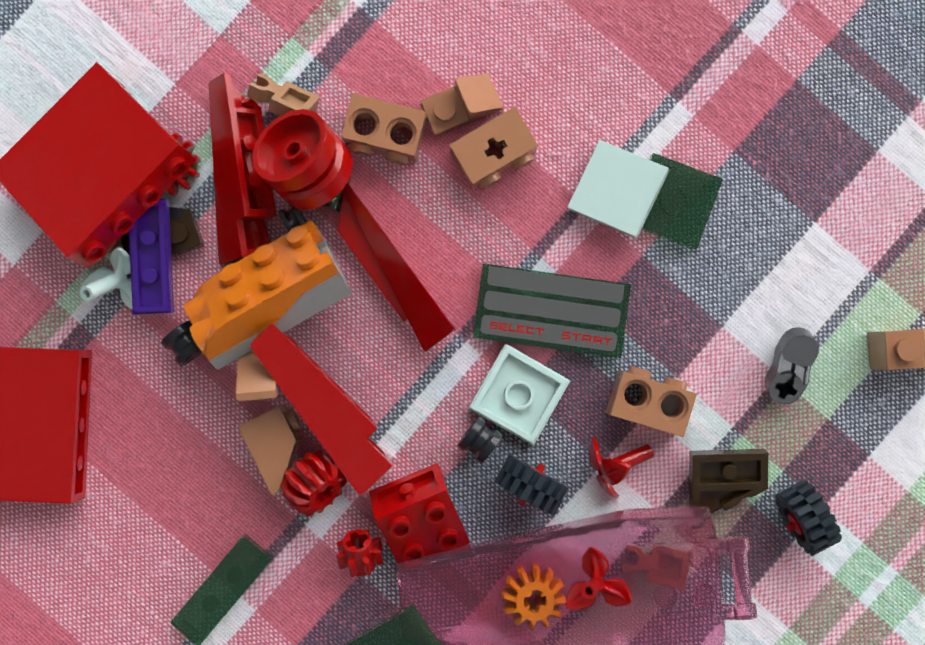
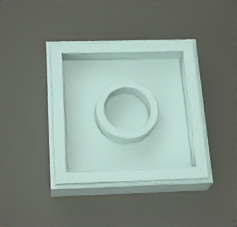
M599 140L567 208L579 215L637 239L667 177L669 168Z
M505 343L468 409L534 446L570 380Z

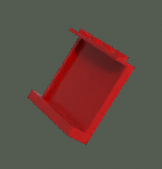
M96 62L0 159V183L67 258L90 269L94 263L100 261L106 255L107 250L122 235L132 229L134 223L150 207L158 203L165 191L176 180L182 178L197 159L125 89L118 79Z
M0 347V501L72 504L85 498L92 350Z

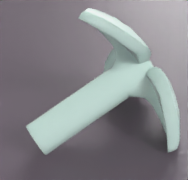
M117 247L110 255V262L114 272L106 267L94 270L83 281L80 296L85 301H91L118 288L120 289L122 301L127 307L132 309L131 279H127V274L131 273L130 255L124 249Z

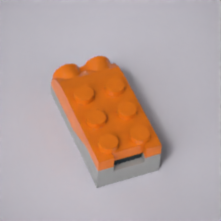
M310 220L301 226L294 227L286 235L270 244L259 247L254 253L240 261L224 267L219 273L201 284L194 297L185 302L183 306L192 323L190 332L195 343L209 362L218 370L252 351L250 348L251 342L272 322L284 333L352 294V291L332 249L313 220Z

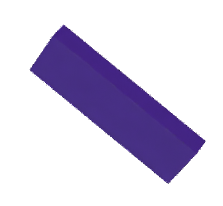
M164 198L150 207L134 223V226L129 231L133 315L174 313L169 200Z

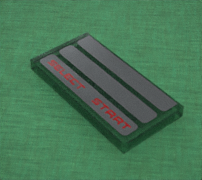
M483 263L472 338L621 358L631 284Z

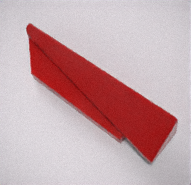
M229 73L219 75L211 80L208 85L218 259L220 264L236 263L254 253L259 247L270 244L264 220L277 217L273 189L254 170L252 160L255 143L264 130L261 107L255 100L244 98L232 85L233 77Z
M347 182L343 188L337 231L403 322L409 321L421 347L426 352L456 329Z
M273 322L251 342L250 348L346 479L358 494H364L393 466L389 456L369 438L378 429L374 420L291 337L286 336Z

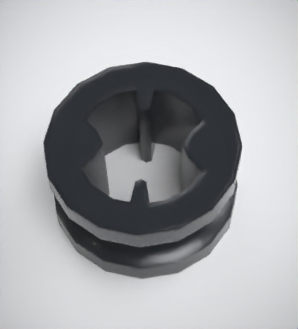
M292 207L289 211L284 209L279 211L288 232L294 227L307 223L300 209Z

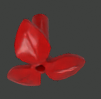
M593 437L591 439L589 456L591 467L599 473L596 476L598 483L606 493L617 499L619 495L612 485L620 483L627 476L631 467L653 458L654 453L651 446L645 444L614 459H604L600 454L597 437Z
M591 546L584 552L582 557V569L591 579L588 582L576 581L572 585L566 597L565 607L570 610L587 609L594 605L596 596L600 592L607 604L623 607L632 602V596L628 586L619 578H612L606 581L603 579L609 568L608 560L600 550Z

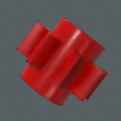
M369 529L349 531L343 538V541H337L336 543L339 552L336 555L338 566L340 569L348 567L351 577L355 575H371L376 564H383L381 538L375 537L371 539Z

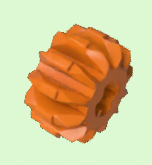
M532 563L530 573H526L524 567L520 565L516 568L519 575L518 579L507 575L505 578L510 588H505L500 593L501 598L508 601L503 606V610L506 615L514 614L513 623L516 626L521 625L526 620L528 629L533 631L536 627V621L541 620L542 625L545 628H549L548 616L552 615L553 617L560 618L562 615L556 605L566 603L565 595L559 592L564 587V584L560 578L553 579L554 572L550 567L544 569L540 574L538 563ZM533 590H538L540 596H535L534 602H528L527 597H531Z

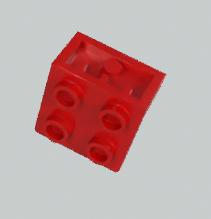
M438 463L369 491L375 521L401 570H407L470 543L469 536L452 502L443 472Z

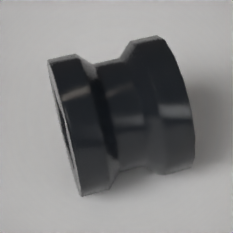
M190 320L173 329L161 341L165 349L171 350L175 354V362L179 367L188 364L202 353L191 335L190 327L192 323Z
M479 416L458 442L457 447L463 451L469 450L474 454L475 460L482 464L495 449L503 434L498 430L489 429L486 426L485 420Z

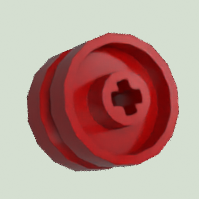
M307 109L289 111L271 122L256 141L252 155L254 170L291 207L300 210L316 209L334 199L343 190L351 177L353 159L348 147L316 112Z

